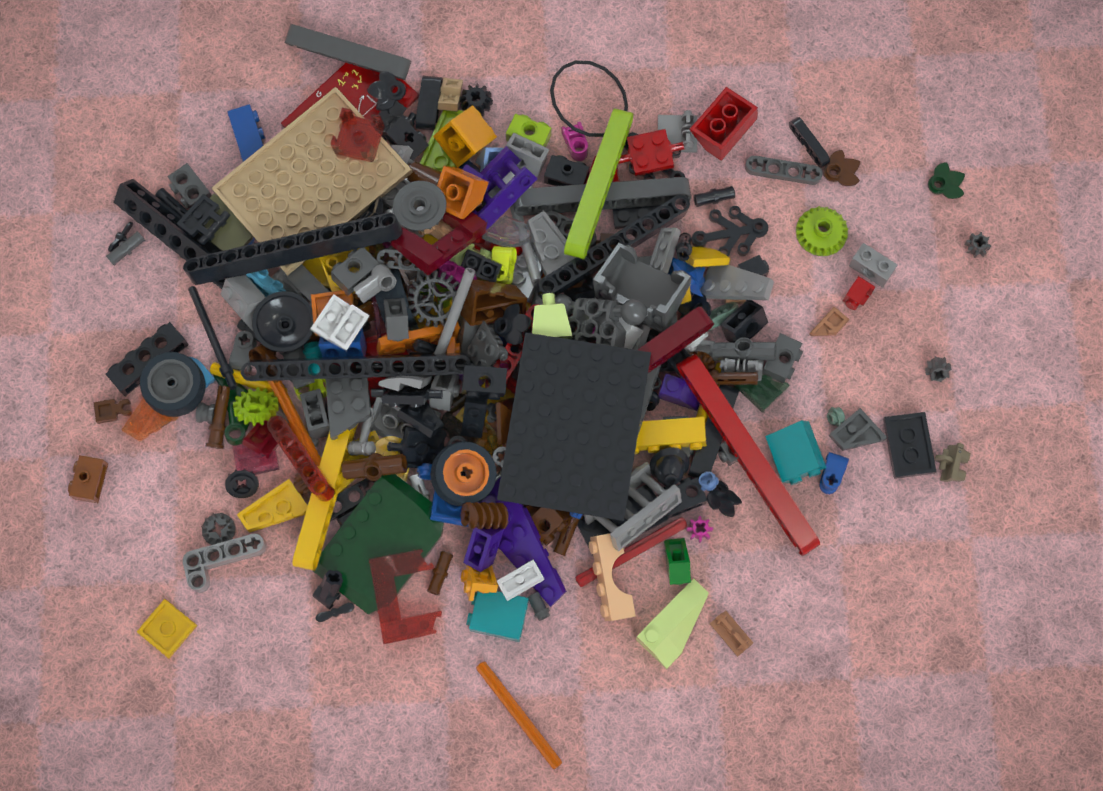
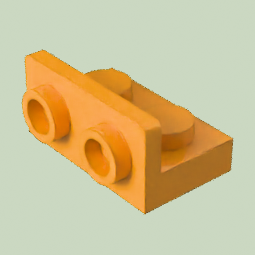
M466 565V569H463L461 572V582H464V593H467L468 601L474 600L475 591L481 593L497 592L498 583L492 565L482 572Z

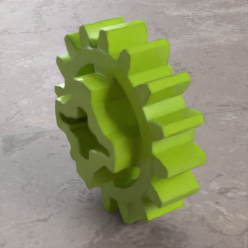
M250 388L248 393L242 391L241 397L236 396V402H233L234 416L238 418L239 422L244 420L245 425L249 422H252L253 426L256 425V422L264 425L265 420L270 422L271 416L276 417V412L279 411L278 398L274 397V392L268 393L267 389L260 391L259 388H256V391H252Z

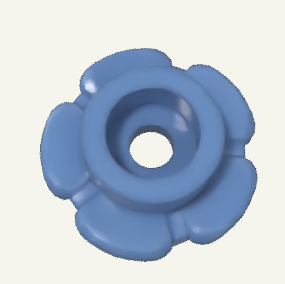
M712 472L702 473L699 477L700 489L703 491L714 490L719 483L718 477Z

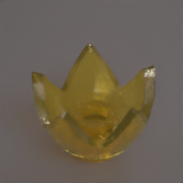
M485 422L484 426L487 432H483L482 439L474 437L473 439L476 444L486 449L493 458L494 451L502 447V444H497V432Z

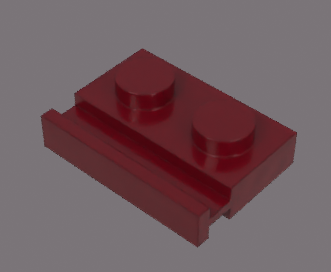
M271 418L270 422L265 420L264 425L257 422L243 439L242 445L259 455L262 453L266 456L265 458L269 459L290 430L283 427L282 423Z

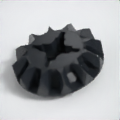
M245 468L241 471L235 469L232 474L228 473V477L225 480L226 491L235 498H248L254 495L259 487L258 476H255L253 471H246ZM238 480L241 482L246 480V485L241 484L238 486Z

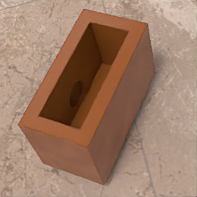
M79 455L78 461H75L73 467V481H70L68 485L69 496L75 500L98 504L108 463L104 459Z

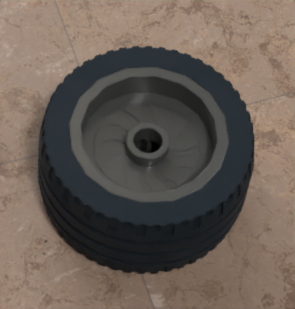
M167 352L153 357L145 365L140 376V389L143 398L153 410L165 416L179 417L189 414L196 409L205 394V378L201 369L194 360L181 353Z

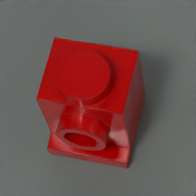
M858 276L845 295L843 302H845L849 309L855 311L859 305L864 306L873 293L875 286Z

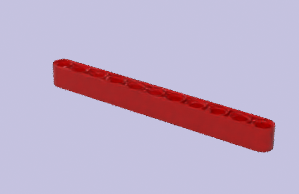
M692 354L678 363L676 366L679 373L733 455L738 457L737 461L791 543L800 550L799 554L804 556L818 547L820 541L700 358L696 354Z

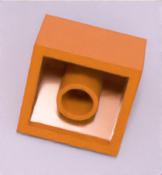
M443 166L437 186L445 196L447 203L446 212L465 219L483 201L489 182L460 168Z

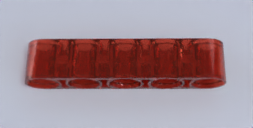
M282 416L271 417L267 423L268 430L309 490L320 501L327 502L331 500L335 494L334 487L294 429ZM304 455L303 459L298 461V459ZM312 471H315L312 476L308 477ZM326 486L325 490L319 493L320 489Z

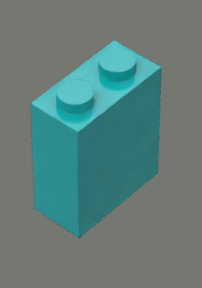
M801 420L765 436L782 483L795 485L802 482V478L809 476V478L821 474L820 470L827 468L809 421Z
M475 592L474 600L471 601V605H474L473 613L468 614L466 625L470 626V632L520 642L529 598L515 596L507 601L503 592Z

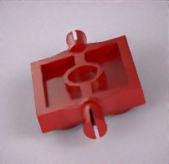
M666 129L627 137L628 154L621 155L618 164L630 161L635 176L674 168L673 152L684 150L683 141L671 144L668 140Z

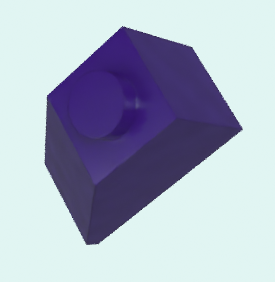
M669 374L665 375L659 392L660 399L697 411L700 403L685 380Z

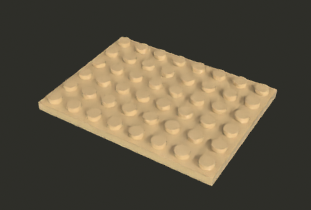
M335 87L213 186L212 190L259 243L354 221L379 196L381 198L413 172ZM305 261L279 267L288 276Z

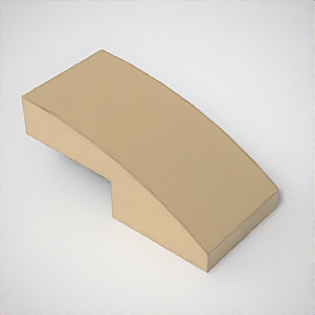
M443 79L441 95L438 101L439 110L458 111L463 80Z

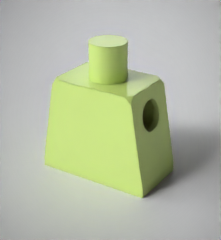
M543 294V305H536L534 308L532 333L571 340L572 332L565 305L555 304V294Z

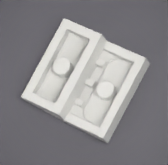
M333 294L310 330L347 351L369 315Z

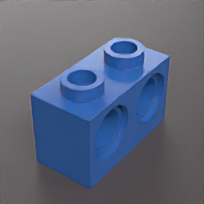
M362 328L347 351L321 336L319 340L322 357L366 355L367 344Z

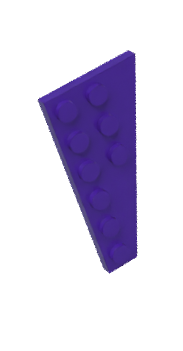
M500 477L495 482L489 495L479 503L501 502L506 505L508 525L503 531L498 548L517 569L534 560L545 580L536 584L533 588L540 593V596L551 607L567 591L556 568L552 567L548 559L549 553L546 548H543L539 540L541 537L527 508L523 507V504L497 500Z

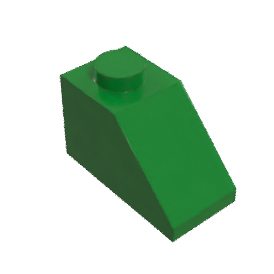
M685 538L664 540L667 574L670 585L691 583L690 559Z

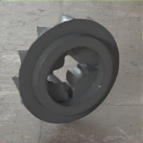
M212 513L211 516L205 518V522L201 526L202 536L211 545L232 540L236 530L232 518L223 513ZM215 522H217L220 526H224V528L221 529V537L219 534H217V532H211L216 528Z

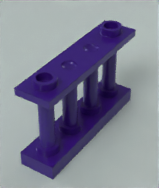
M507 146L480 172L491 184L483 198L486 205L479 212L475 209L472 212L487 222L486 231L537 180V177L525 166L521 170L519 169L517 164L521 160ZM511 171L515 176L506 184L502 179ZM497 185L500 191L491 198L488 193Z

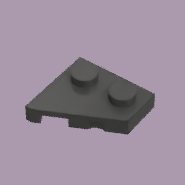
M861 408L829 434V437L842 451L883 442L887 439V436Z

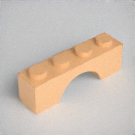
M610 534L590 537L589 549L594 557L593 571L598 579L596 589L598 595L601 596L602 605L600 606L602 617L605 618V621L635 617L632 595L620 591L612 578L613 564L624 553V548L617 551L612 545Z

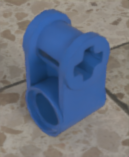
M828 452L825 463L827 468L823 469L819 487L823 493L830 495L836 492L840 486L849 458ZM828 480H832L833 485H829Z

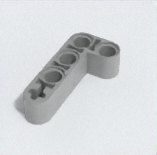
M250 534L187 552L183 557V566L188 586L195 592H205L210 586L209 569L259 556L266 551V541L258 534ZM257 540L260 544L257 545V549H254L252 546L254 541ZM235 546H240L239 553L231 555V549ZM218 551L219 558L211 561V554ZM194 557H198V564L194 567H191V559ZM203 577V584L195 587V580Z

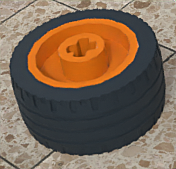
M457 442L447 446L438 453L433 461L430 475L432 486L442 500L451 505L463 506L466 502L474 503L485 499L494 487L497 473L495 462L486 449L472 442ZM464 471L466 476H461L460 472Z

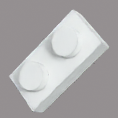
M534 560L500 578L497 580V583L505 598L509 601L545 579Z

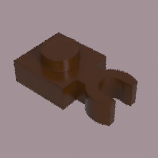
M115 399L93 402L97 424L117 421L118 414L123 416L132 415L131 410H123L125 405L131 404L128 399H123L118 404H116Z

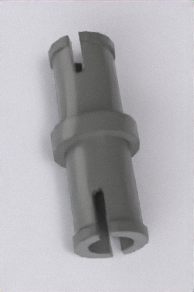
M136 231L126 241H121L120 245L106 255V257L115 266L127 254L131 255V251L146 240Z

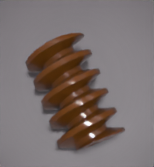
M466 502L461 509V523L463 526L468 525L470 529H475L476 527L477 529H483V527L485 529H490L491 527L493 529H505L508 525V510L506 505L501 502Z

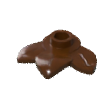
M838 150L830 156V163L825 166L823 171L824 177L830 182L838 181L843 186H854L860 181L855 175L860 166V161L849 158L845 159L843 150ZM830 171H836L837 175H831Z

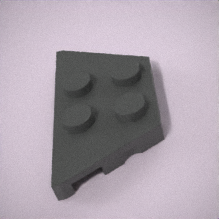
M331 364L330 367L333 372L338 373L341 371V366ZM368 377L326 379L330 438L335 440L344 431L353 429L359 422H364L372 416Z

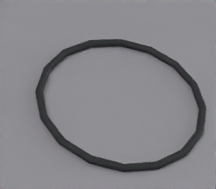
M575 60L563 65L553 76L550 88L552 105L560 119L573 131L588 137H603L604 133L585 132L574 127L563 117L555 101L554 87L556 79L565 68L575 64H588L602 69L617 83L623 95L624 111H627L628 102L623 86L618 78L606 67L592 61Z

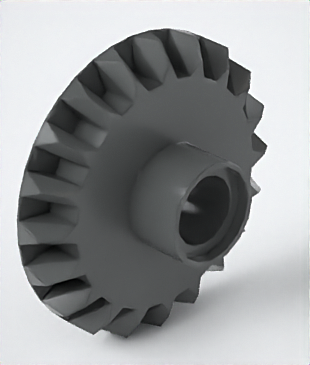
M414 181L403 186L397 192L393 201V213L399 224L406 229H411L414 232L416 230L423 232L426 229L431 230L433 226L438 225L439 221L443 219L447 203L443 192L438 186L427 181ZM419 206L425 207L423 210H416Z

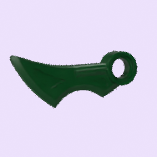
M213 374L218 385L229 387L225 378ZM236 383L238 386L236 389L230 390L227 408L229 425L225 429V438L233 446L242 444L250 424L249 422L245 425L244 420L239 422L238 418L234 416L233 402H236L235 397H241L242 391L248 393V390L239 383ZM233 430H239L241 435L238 438H232L230 433Z

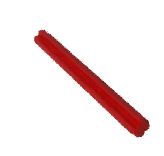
M679 517L624 548V553L615 560L612 570L687 528L686 520L683 517ZM593 567L578 574L575 579L577 584L583 587L597 579V575L594 574Z

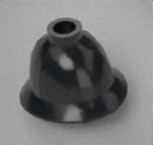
M669 447L662 449L651 458L649 464L651 474L666 486L676 485L688 471L689 458L679 448Z

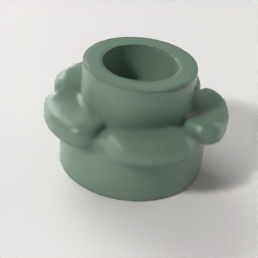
M831 407L827 413L828 422L837 427L845 421L843 410L840 407Z

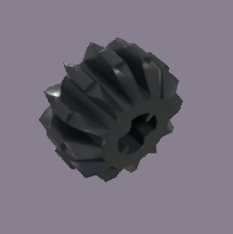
M477 83L473 88L469 84L468 90L463 89L462 96L459 98L462 103L461 109L467 110L474 106L481 116H484V111L489 112L491 110L490 106L493 104L492 93L487 91L486 86L479 88Z

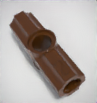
M373 453L368 458L342 462V475L346 480L366 477L369 480L375 481L382 475L406 473L408 469L407 459L403 454L382 456L381 454Z

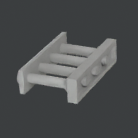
M647 461L641 466L636 467L632 472L628 495L643 507L642 510L637 514H633L626 508L624 518L628 521L619 527L608 518L584 515L588 525L597 519L611 532L612 545L617 551L624 548L682 502L680 489L677 486L673 485L665 490L651 478L650 466ZM642 483H645L659 497L649 502L635 489Z

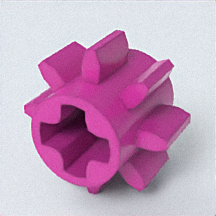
M699 516L696 522L692 519L690 520V524L693 527H688L686 530L692 533L690 540L697 538L698 542L701 543L704 537L707 540L710 539V535L707 532H712L713 527L708 526L709 519L704 521ZM703 526V532L700 531L699 533H697V527Z

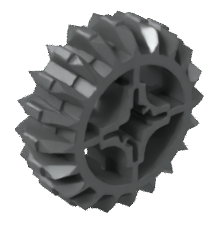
M435 270L433 277H431V274H425V280L420 275L418 277L420 283L417 281L412 283L416 289H409V292L414 294V296L408 297V301H414V304L409 305V309L416 307L417 311L412 315L417 316L420 314L419 322L426 318V326H429L431 321H434V327H438L439 321L445 326L446 318L450 312L449 310L444 314L443 301L451 297L454 301L457 293L455 287L459 285V282L457 281L452 284L451 281L454 278L452 275L446 280V272H442L441 277H438V271ZM434 282L444 284L450 291H439ZM428 284L429 296L420 300V292L424 285ZM433 293L436 297L445 296L438 301L439 305L436 301H429L433 297ZM422 306H432L438 315L426 312Z

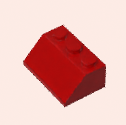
M725 87L693 124L690 132L707 152L722 161L757 120L758 107L728 87Z

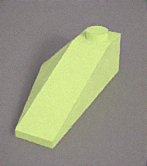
M695 579L636 637V640L666 669L682 654L709 594Z

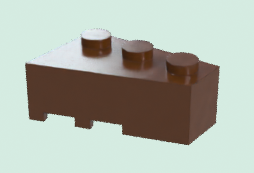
M473 279L460 315L470 326L480 325L483 321L486 323L496 321L498 318L503 317L507 307L513 304H519V314L525 315L528 298L516 285Z

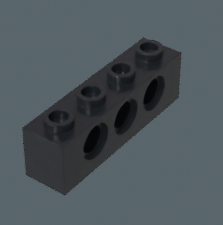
M169 322L160 326L152 337L144 339L137 349L129 351L121 362L113 364L105 375L124 396H127L140 385V376L143 368L153 357L167 352L180 353L189 344ZM161 342H167L164 348H158ZM145 355H151L148 361H142ZM129 368H134L132 374L126 375Z

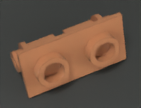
M726 610L710 623L737 657L753 644V641Z

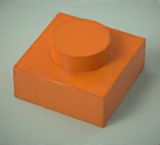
M451 337L447 353H461L460 343H457L455 337Z

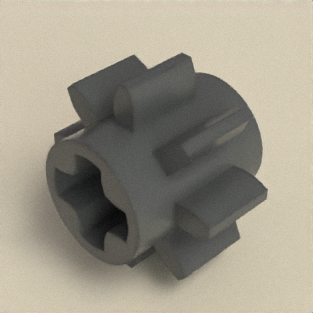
M982 232L976 236L972 233L969 237L970 240H966L964 244L968 246L966 253L973 254L974 258L979 254L984 257L987 254L986 251L991 248V245L988 244L989 237L982 235Z
M935 356L931 361H927L925 373L930 375L931 381L942 382L946 377H950L951 364L946 362L945 357Z

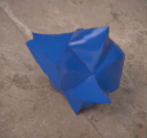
M673 257L668 274L671 275L673 271H685L691 276V295L695 294L703 297L700 289L705 283L703 276L705 267H693L685 261Z

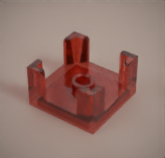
M342 107L339 115L342 126L338 138L336 139L333 136L330 143L334 153L374 162L385 127L381 116L371 114L372 120L354 116L351 109Z

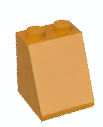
M474 106L453 118L433 136L457 168L497 138L493 129L486 123Z

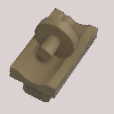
M964 444L948 445L947 449H943L942 455L938 454L935 456V461L940 463L939 469L942 470L940 481L961 482L965 480L966 471L959 469L960 463H968L971 453L964 449Z

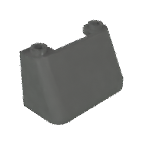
M618 243L594 277L593 284L596 299L617 300L620 305L631 299L642 301L647 308V315L642 324L662 333L670 327L691 284V276L683 270L673 271L671 275L666 274L639 261L633 247Z

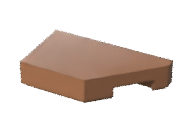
M833 307L809 335H836L850 319Z

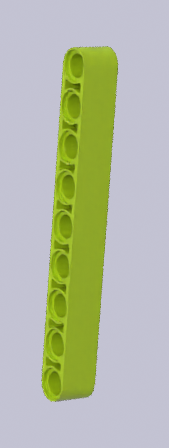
M615 108L612 111L565 243V255L585 259L632 125L634 115L632 112Z

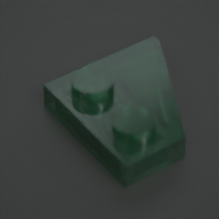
M762 375V380L758 381V385L733 386L740 389V392L763 413L790 385L786 382L783 384L772 380V377Z

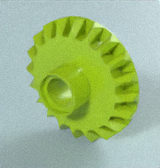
M818 206L804 212L799 218L796 226V236L800 245L807 252L817 256H829L837 253L845 245L848 238V228L846 221L842 218V214H838L835 209H829L828 206L825 208ZM818 227H825L827 232L820 231Z

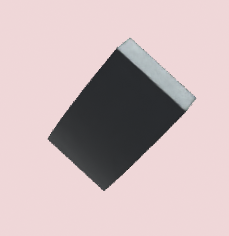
M467 249L461 267L465 269L471 268L475 270L477 277L489 282H496L502 264Z

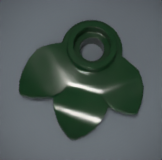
M947 162L941 163L934 169V176L929 179L928 188L932 193L943 194L948 199L960 198L964 195V192L959 186L963 182L965 174L958 171H950ZM934 183H939L941 187H936Z

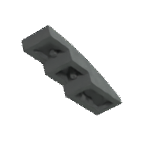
M302 264L288 276L284 275L310 303L311 294L329 292Z

